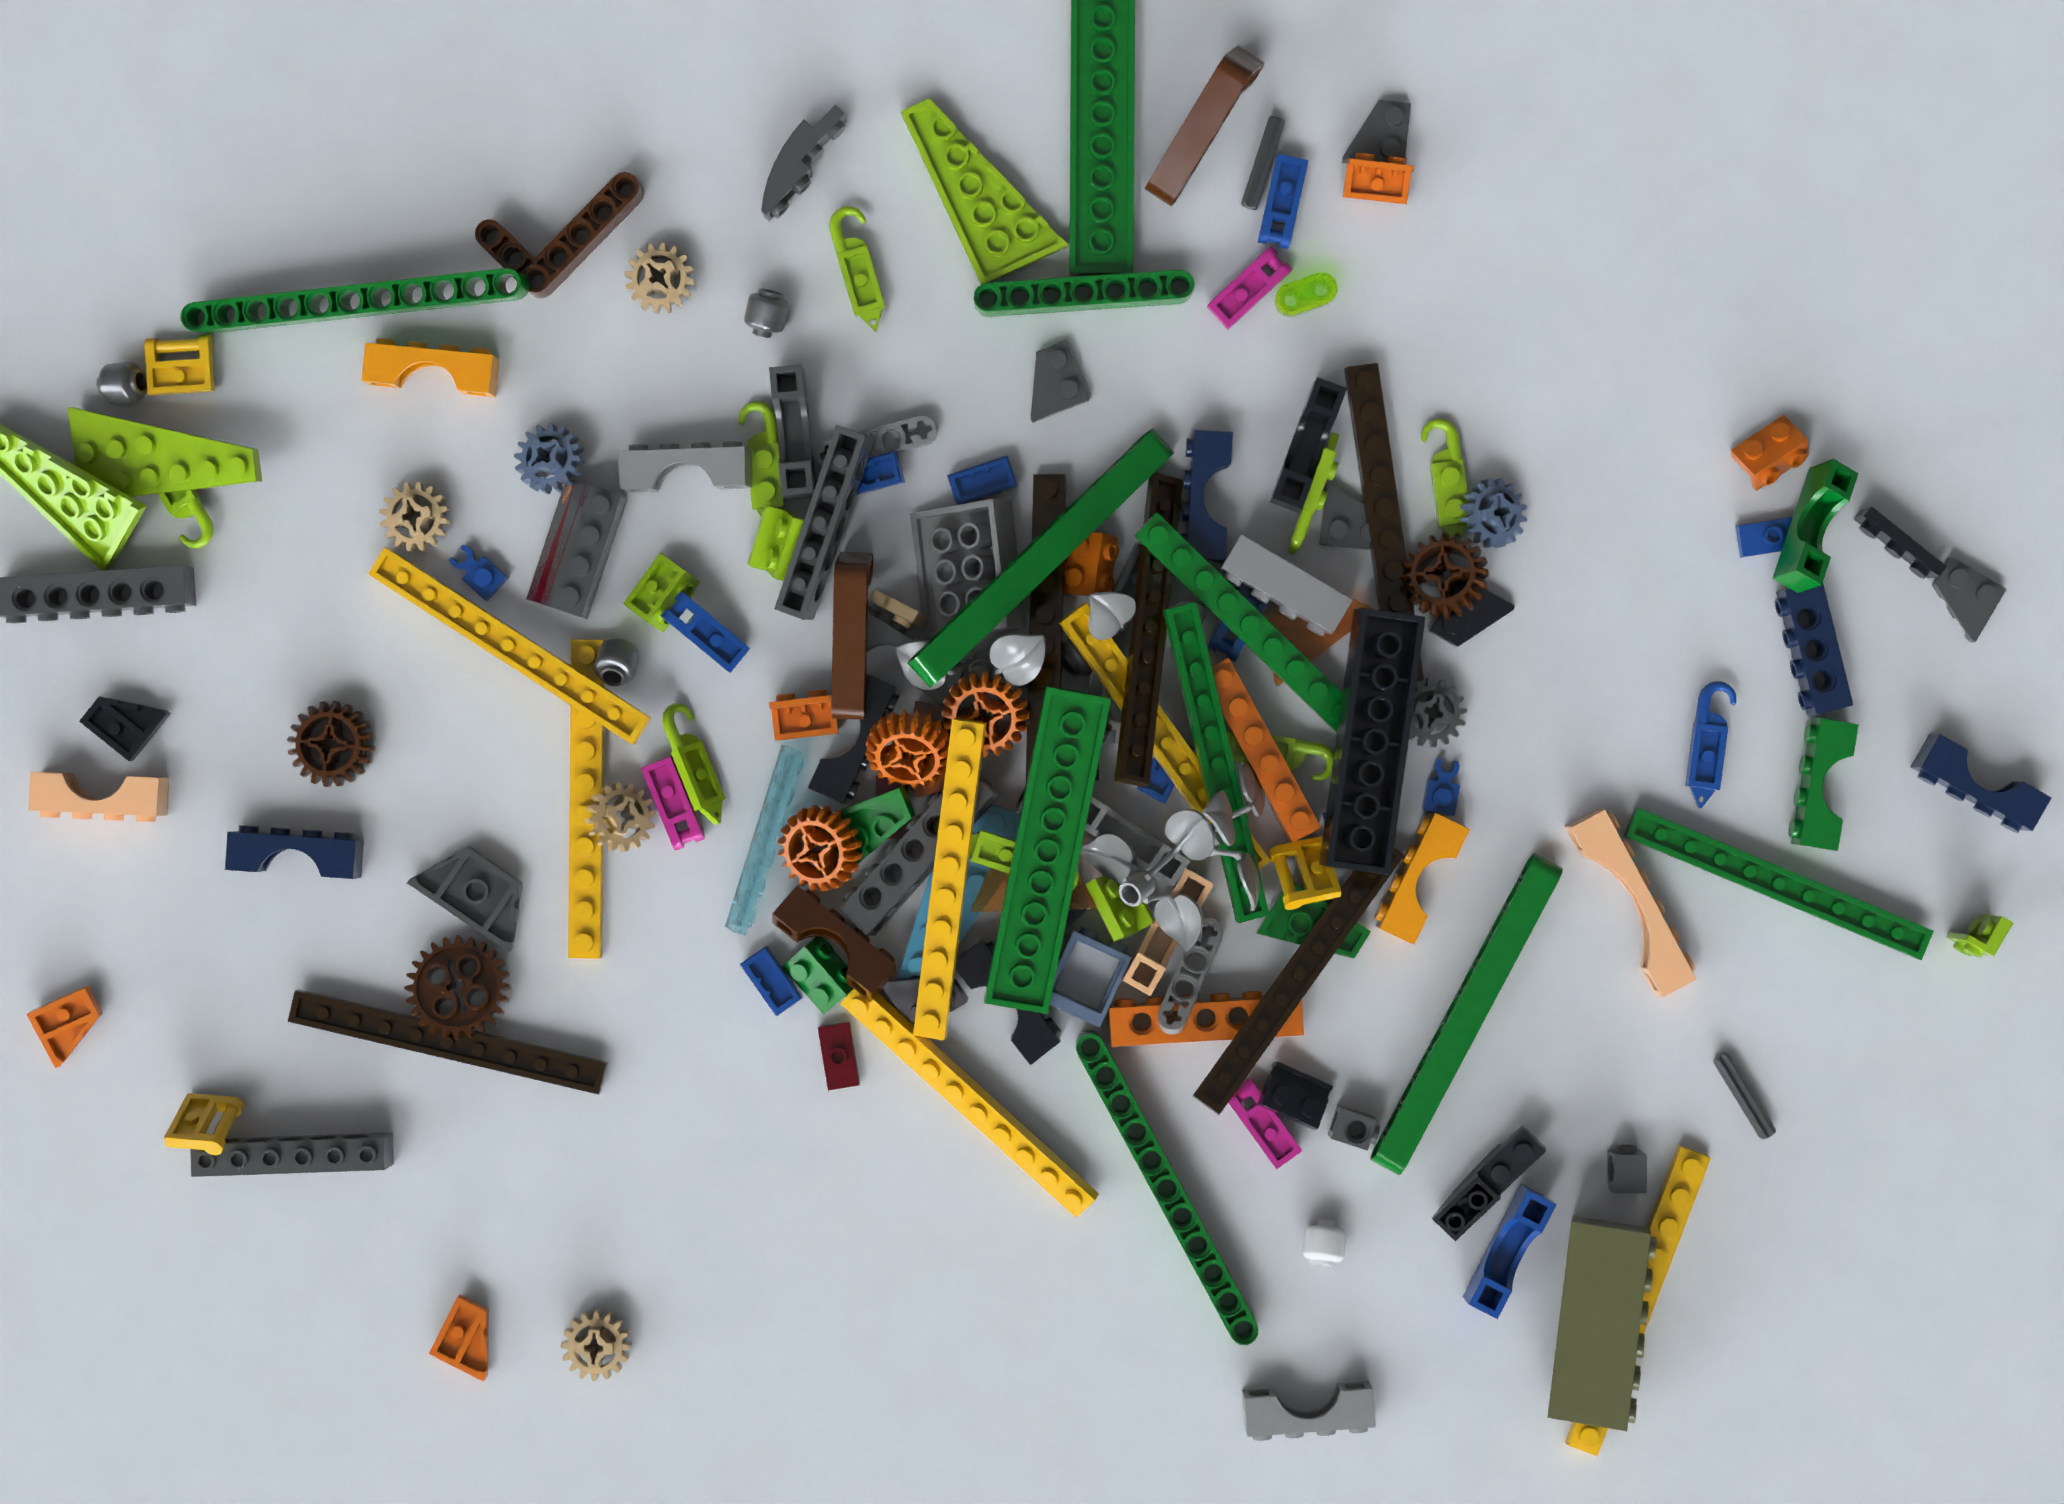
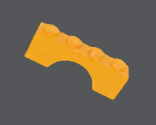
M377 338L376 343H365L361 381L370 386L402 388L406 379L416 370L427 366H437L446 369L451 374L457 390L464 395L496 397L499 359L490 354L491 350L484 348H471V353L459 352V347L453 345H439V349H428L427 344L410 341L407 343V346H397L394 340Z
M1430 812L1428 817L1425 815L1422 817L1416 829V833L1420 835L1415 845L1410 844L1404 853L1405 856L1402 858V861L1406 864L1401 874L1396 873L1390 882L1388 890L1392 893L1387 903L1382 902L1374 917V919L1378 920L1376 927L1415 945L1428 918L1416 897L1418 877L1423 869L1433 861L1442 858H1457L1470 829L1435 812Z

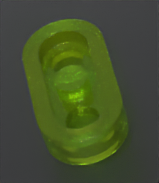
M1319 272L1287 283L1277 291L1274 299L1275 307L1283 316L1294 317L1326 306L1333 301L1337 294V282L1330 274ZM1316 286H1323L1326 289V294L1323 296L1317 295L1315 293ZM1287 296L1295 298L1296 304L1294 306L1286 305L1285 298Z

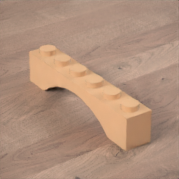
M1597 809L1567 825L1565 828L1578 853L1609 870L1623 884L1633 899L1640 916L1643 931V954L1640 967L1655 995L1663 998L1697 980L1693 973L1696 970L1693 960L1688 953L1683 954L1677 944L1681 941L1680 936L1673 925L1668 926L1662 915L1666 913L1658 897H1652L1647 886L1650 885V881L1643 869H1637L1632 860L1635 857V853L1627 840H1621L1617 832L1620 826L1612 812L1607 813L1605 809Z

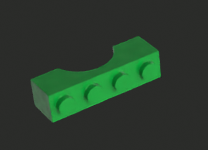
M1834 458L1809 468L1772 577L1774 580L1797 593L1822 585L1831 556L1823 552V537L1832 518L1850 501L1859 473Z
M1812 718L1811 723L1807 724L1804 732V742L1807 743L1806 753L1799 762V773L1802 774L1800 787L1796 788L1793 800L1794 805L1797 806L1795 818L1791 819L1788 829V835L1792 837L1791 844L1838 851L1843 819L1834 814L1827 806L1823 796V781L1828 770L1836 762L1854 756L1859 724L1824 718Z

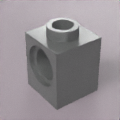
M1337 1104L1328 1135L1333 1140L1368 1151L1370 1143L1375 1144L1377 1141L1380 1126L1376 1125L1378 1120L1374 1116ZM1356 1120L1362 1121L1364 1128L1361 1134L1357 1136L1349 1135V1124Z
M1617 1145V1150H1607L1608 1189L1613 1193H1647V1155L1637 1150L1636 1145Z

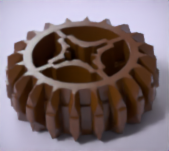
M1442 532L1440 541L1437 542L1435 537L1430 535V544L1428 546H1425L1423 542H1418L1417 545L1421 550L1418 554L1414 551H1409V556L1413 563H1404V568L1410 572L1402 575L1403 581H1410L1404 588V592L1406 594L1412 593L1409 601L1413 605L1419 604V610L1423 614L1430 610V615L1433 618H1437L1442 610L1443 617L1450 619L1451 610H1454L1458 617H1462L1463 611L1461 607L1466 605L1469 610H1473L1474 605L1471 600L1473 598L1478 601L1483 599L1478 589H1488L1487 582L1481 580L1490 576L1489 570L1483 568L1488 564V561L1485 557H1479L1482 550L1479 546L1472 547L1473 542L1469 538L1461 542V536L1455 533L1452 539L1449 540L1447 533ZM1450 554H1457L1466 558L1469 561L1470 568L1463 569L1462 566H1454ZM1438 557L1434 566L1426 568L1430 561ZM1448 569L1452 575L1451 577L1448 576L1449 579L1444 584L1440 576ZM1422 583L1438 586L1441 598H1434L1424 593ZM1467 583L1458 594L1454 595V590L1458 585Z
M322 701L319 703V710L315 706L307 708L309 717L301 713L297 716L302 725L292 724L290 726L293 731L297 732L296 737L290 736L287 738V741L295 743L296 747L289 749L288 754L298 755V758L292 762V765L294 767L304 765L300 775L307 777L312 773L311 783L318 784L322 779L324 787H330L333 781L336 786H343L345 779L349 782L356 780L354 771L358 774L366 772L365 768L361 765L362 762L372 763L373 759L366 756V752L375 751L376 747L368 745L367 740L374 739L375 734L365 733V730L371 726L370 721L359 723L363 713L356 711L352 714V705L345 704L341 709L339 701H333L330 707L327 702ZM329 718L328 725L324 726L323 733L318 737H310L316 725ZM340 720L351 729L354 741L347 740L344 737L343 726H340ZM336 740L337 743L344 744L345 746L331 748L327 747L326 744H319V741ZM309 747L316 748L321 755L320 762H323V767L315 762ZM345 751H353L350 760L344 766L335 770V763H339L340 755Z

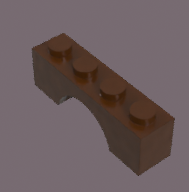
M797 885L772 913V923L796 943L810 937H824L836 942L844 950L849 961L846 983L871 1002L895 975L896 964L894 963V957L885 949L880 948L878 950L871 945L869 937L857 928L853 930L846 925L844 917L834 909L828 910L821 905L820 898L809 889L804 891Z

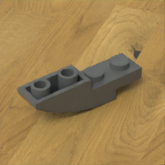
M836 104L814 127L803 119L783 145L773 164L763 194L761 212L766 220L770 221L773 217H781L790 205L788 201L796 193L801 195L806 191L812 182L810 180L812 173L806 164L808 162L814 163L824 152L822 147L830 139L836 140L846 128L844 124L847 122L845 113Z

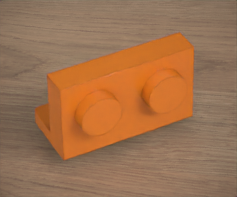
M1356 153L1355 159L1347 158L1342 197L1407 204L1411 172L1414 170L1413 165H1406L1407 158L1388 156L1387 162L1374 161V154Z
M1782 415L1731 449V457L1751 477L1752 487L1756 491L1764 486L1772 485L1778 480L1780 475L1791 468L1799 467L1809 456L1808 439L1785 415Z
M1093 532L1066 558L1064 566V594L1090 597L1092 593L1112 591L1114 586V563L1119 552L1117 537Z
M827 690L809 691L808 698L795 699V693L776 695V702H769L775 741L839 734L838 719H832L831 715L832 695H827Z

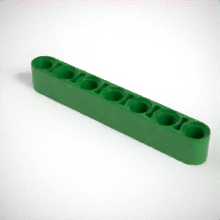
M1185 270L990 282L978 286L974 292L973 299L975 309L985 317L1175 305L1185 303L1190 299L1195 283L1191 274ZM1176 280H1182L1187 284L1188 291L1184 294H1176L1172 291L1170 285ZM1144 282H1150L1155 286L1156 293L1152 296H1144L1140 293L1138 287ZM1117 284L1124 289L1125 293L1122 297L1115 299L1107 294V288L1110 285ZM1082 286L1088 287L1093 295L1089 300H1079L1075 296L1076 289ZM1047 289H1056L1061 294V297L1057 302L1049 303L1045 301L1043 294ZM1016 291H1024L1028 294L1029 300L1023 305H1017L1013 303L1011 296ZM983 294H994L997 297L995 305L992 307L981 305L979 299Z

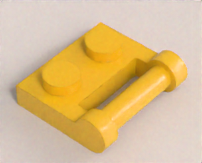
M211 334L200 335L199 338L163 341H159L157 338L145 339L148 395L215 392L214 341ZM199 351L200 359L159 361L160 353Z
M1323 836L1276 845L1268 850L1270 861L1275 863L1284 892L1282 900L1285 909L1294 910L1304 904L1341 897V888L1334 867L1319 864ZM1295 856L1305 890L1297 892L1287 862V858Z
M187 1093L164 1136L166 1147L205 1150L211 1155L221 1154L226 1145L225 1138L235 1118L241 1115L245 1107L244 1102L238 1097ZM217 1111L224 1112L213 1134H206Z

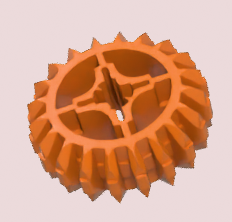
M988 670L983 672L982 679H979L976 672H971L969 676L970 682L964 677L959 678V687L952 685L949 689L951 696H946L943 701L947 708L942 710V716L948 718L943 724L944 729H951L953 718L986 722L982 756L984 758L987 757L989 749H992L993 753L999 756L1001 754V746L1005 750L1010 751L1013 747L1012 741L1019 743L1022 739L1020 732H1025L1028 727L1024 720L1029 719L1030 712L1023 710L1027 706L1028 701L1024 698L1017 699L1022 694V689L1019 687L1011 690L1012 685L1007 681L1005 684L1000 682L1002 674H996L994 679H990ZM987 692L997 695L1002 701L992 700ZM974 694L975 700L973 703L975 707L969 709L967 714L961 715V702L969 695ZM981 709H986L987 713L989 711L992 713L990 720L989 718H984L985 714L980 716ZM1011 713V724L1003 732L997 734V720L1002 719L1005 714Z
M903 709L900 715L891 711L888 718L881 716L878 723L873 724L866 741L867 760L870 761L871 770H878V778L888 777L889 785L893 782L900 783V786L910 784L914 790L919 783L927 788L930 781L938 782L941 775H945L950 740L948 729L942 728L941 720L932 722L930 714L922 717L919 716L918 710L914 714H908L905 709ZM892 741L891 745L886 746L887 743Z
M813 805L808 809L802 808L797 811L796 815L790 816L787 820L788 824L784 825L780 830L784 836L780 837L777 843L784 848L779 850L777 855L786 858L782 867H790L792 870L789 878L799 877V886L809 884L810 891H815L820 887L822 892L828 891L831 888L837 889L843 885V882L849 881L853 876L852 873L858 870L859 865L856 861L860 860L863 854L857 851L856 848L862 845V841L855 840L854 835L858 833L859 829L851 830L848 827L851 822L850 818L841 820L842 810H836L831 813L830 806H824L820 809L818 805ZM802 839H803V842H804V848H803V850H802V844H801V840H802ZM826 844L828 845V847L824 848L822 852L820 850L812 852V850L817 848L818 845L820 847ZM837 846H838V850H839V859L837 858V855H836V848H837Z

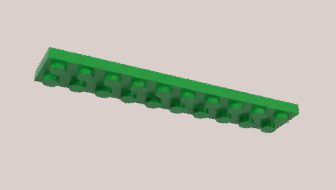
M1071 0L1069 275L1133 273L1135 0Z
M1047 685L1045 687L986 985L985 1004L1048 1014L1111 703L1110 697Z

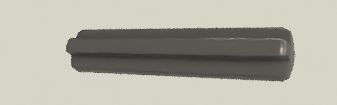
M1270 116L1268 118L1241 201V205L1251 210L1258 208L1285 125V121L1279 117Z
M1724 1052L1713 1059L1714 1065L1758 1137L1764 1140L1775 1134V1127L1731 1055Z

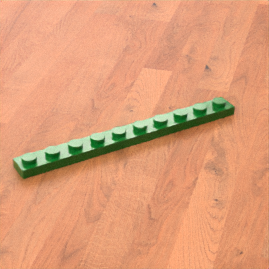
M1155 512L1133 536L1337 733L1342 692L1168 522Z
M1197 602L1163 609L1207 801L1209 802L1215 793L1224 791L1229 799L1232 812L1244 807ZM1246 813L1232 819L1236 835L1234 844L1227 846L1222 840V844L1218 845L1219 849L1240 851L1242 854L1248 852L1259 873L1260 895L1255 910L1250 911L1251 904L1239 876L1237 859L1232 856L1220 855L1237 923L1270 915Z
M1637 807L1634 809L1623 836L1917 960H1922L1934 932L1931 929Z

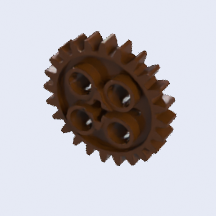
M460 935L456 936L454 944H451L448 938L443 937V947L439 948L432 942L431 948L433 952L431 954L423 950L420 951L424 959L422 963L412 961V964L418 970L416 973H407L406 975L414 981L413 984L404 987L406 991L414 994L406 999V1003L417 1005L410 1012L411 1015L414 1017L423 1015L418 1022L422 1027L431 1022L429 1032L433 1035L441 1028V1037L447 1039L451 1031H453V1036L456 1040H460L462 1031H465L469 1038H473L474 1028L485 1033L484 1023L486 1021L493 1025L497 1024L492 1016L494 1013L504 1015L505 1012L499 1007L500 1002L506 1003L510 1001L509 998L502 994L503 991L512 989V986L503 983L502 980L508 978L510 973L499 970L505 965L503 959L493 961L498 953L495 949L485 953L487 943L484 941L475 947V939L471 936L466 944L463 943ZM472 960L476 961V972L469 976L464 975L463 966L465 963ZM450 961L455 962L458 981L465 985L460 988L461 996L467 1009V1014L462 1015L458 994L451 990L456 987V982L450 969ZM439 969L445 970V980L440 984H433L431 979L433 973ZM484 991V1002L479 1006H472L470 999L473 993ZM445 1000H452L454 1003L452 1012L448 1015H441L439 1012L440 1004Z

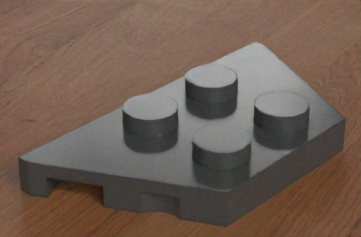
M470 846L408 880L407 884L507 952H511L514 948L522 882Z

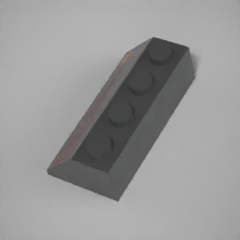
M572 480L573 486L564 483L563 492H561L526 599L588 619L627 498L593 485Z

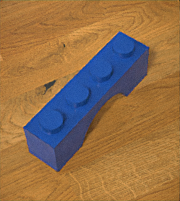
M1520 1184L1462 1296L1469 1305L1498 1319L1512 1292L1514 1276L1525 1251L1538 1235L1542 1234L1557 1205L1550 1198Z

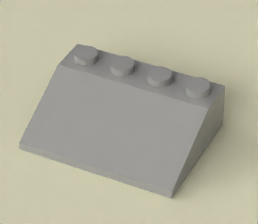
M989 499L910 513L922 614L927 616L923 625L925 640L931 639L1018 556L1011 500ZM1023 600L990 632L1026 627Z

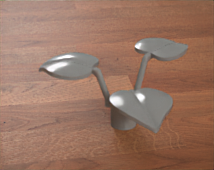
M1120 592L1090 594L1088 622L1090 634L1095 639L1105 640L1123 633L1127 622L1132 623L1136 610L1134 599ZM1192 600L1183 601V602H1180V603L1176 604L1175 606H1179V605H1183V604H1187V603H1191V602H1196V601H1192ZM1197 602L1201 623L1203 624L1206 608L1204 604ZM1166 629L1165 646L1167 648H1171L1168 631ZM1092 671L1089 679L1088 693L1111 698V695Z
M1024 634L1003 635L994 641L990 650H978L972 660L966 659L964 663L952 668L947 674L954 675L968 668L969 675L971 672H976L979 679H982L983 672L988 670L990 679H992L994 672L997 675L1003 673L1005 680L1011 685L1027 684L1038 675L1045 657L1044 635ZM927 640L911 641L898 646L896 653L904 675L911 684L924 690L937 689L944 684L946 675L935 685L928 687L907 664L928 642ZM965 706L961 710V715L967 714V711L975 706ZM981 709L980 716L985 714L984 718H989L990 720L992 713L990 711L987 713L986 709ZM1009 713L1005 714L1002 719L997 720V734L1003 732L1011 724Z
M1245 763L1241 766L1240 770L1241 787L1247 800L1245 806L1232 812L1226 793L1219 791L1211 797L1202 814L1212 822L1210 825L1215 837V846L1210 857L1223 855L1232 856L1237 859L1239 876L1251 904L1250 911H1254L1260 895V878L1251 855L1248 852L1242 854L1240 851L1217 849V846L1222 844V840L1227 846L1234 844L1236 835L1232 819L1251 809L1254 815L1258 817L1262 815L1264 810L1262 788L1250 765Z
M1183 809L1174 813L1168 819L1165 826V834L1176 846L1149 872L1135 873L1137 867L1132 863L1134 851L1131 845L1118 834H1102L1083 846L1080 853L1094 868L1108 879L1122 884L1119 888V895L1125 904L1134 907L1138 906L1141 902L1148 904L1151 901L1159 900L1155 905L1154 915L1161 929L1179 943L1185 952L1195 945L1203 928V915L1198 904L1186 894H1179L1175 898L1170 892L1151 894L1155 890V879L1153 876L1180 850L1192 860H1203L1214 850L1215 837L1208 819L1201 812L1194 809Z

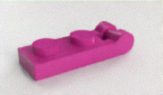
M1272 246L1262 253L1207 305L1208 310L1227 330L1236 324L1292 272L1293 268L1287 262L1284 264L1276 256L1278 252ZM1265 265H1268L1275 272L1270 278L1261 270Z
M669 756L642 767V773L674 850L684 848V844L695 840V842L704 840L703 829L697 819L673 757ZM686 819L689 828L679 832L675 823Z
M1249 1077L1243 1081V1086L1235 1092L1228 1103L1277 1170L1302 1152V1149L1276 1113L1257 1105L1261 1093ZM1251 1096L1256 1103L1245 1110L1241 1102Z

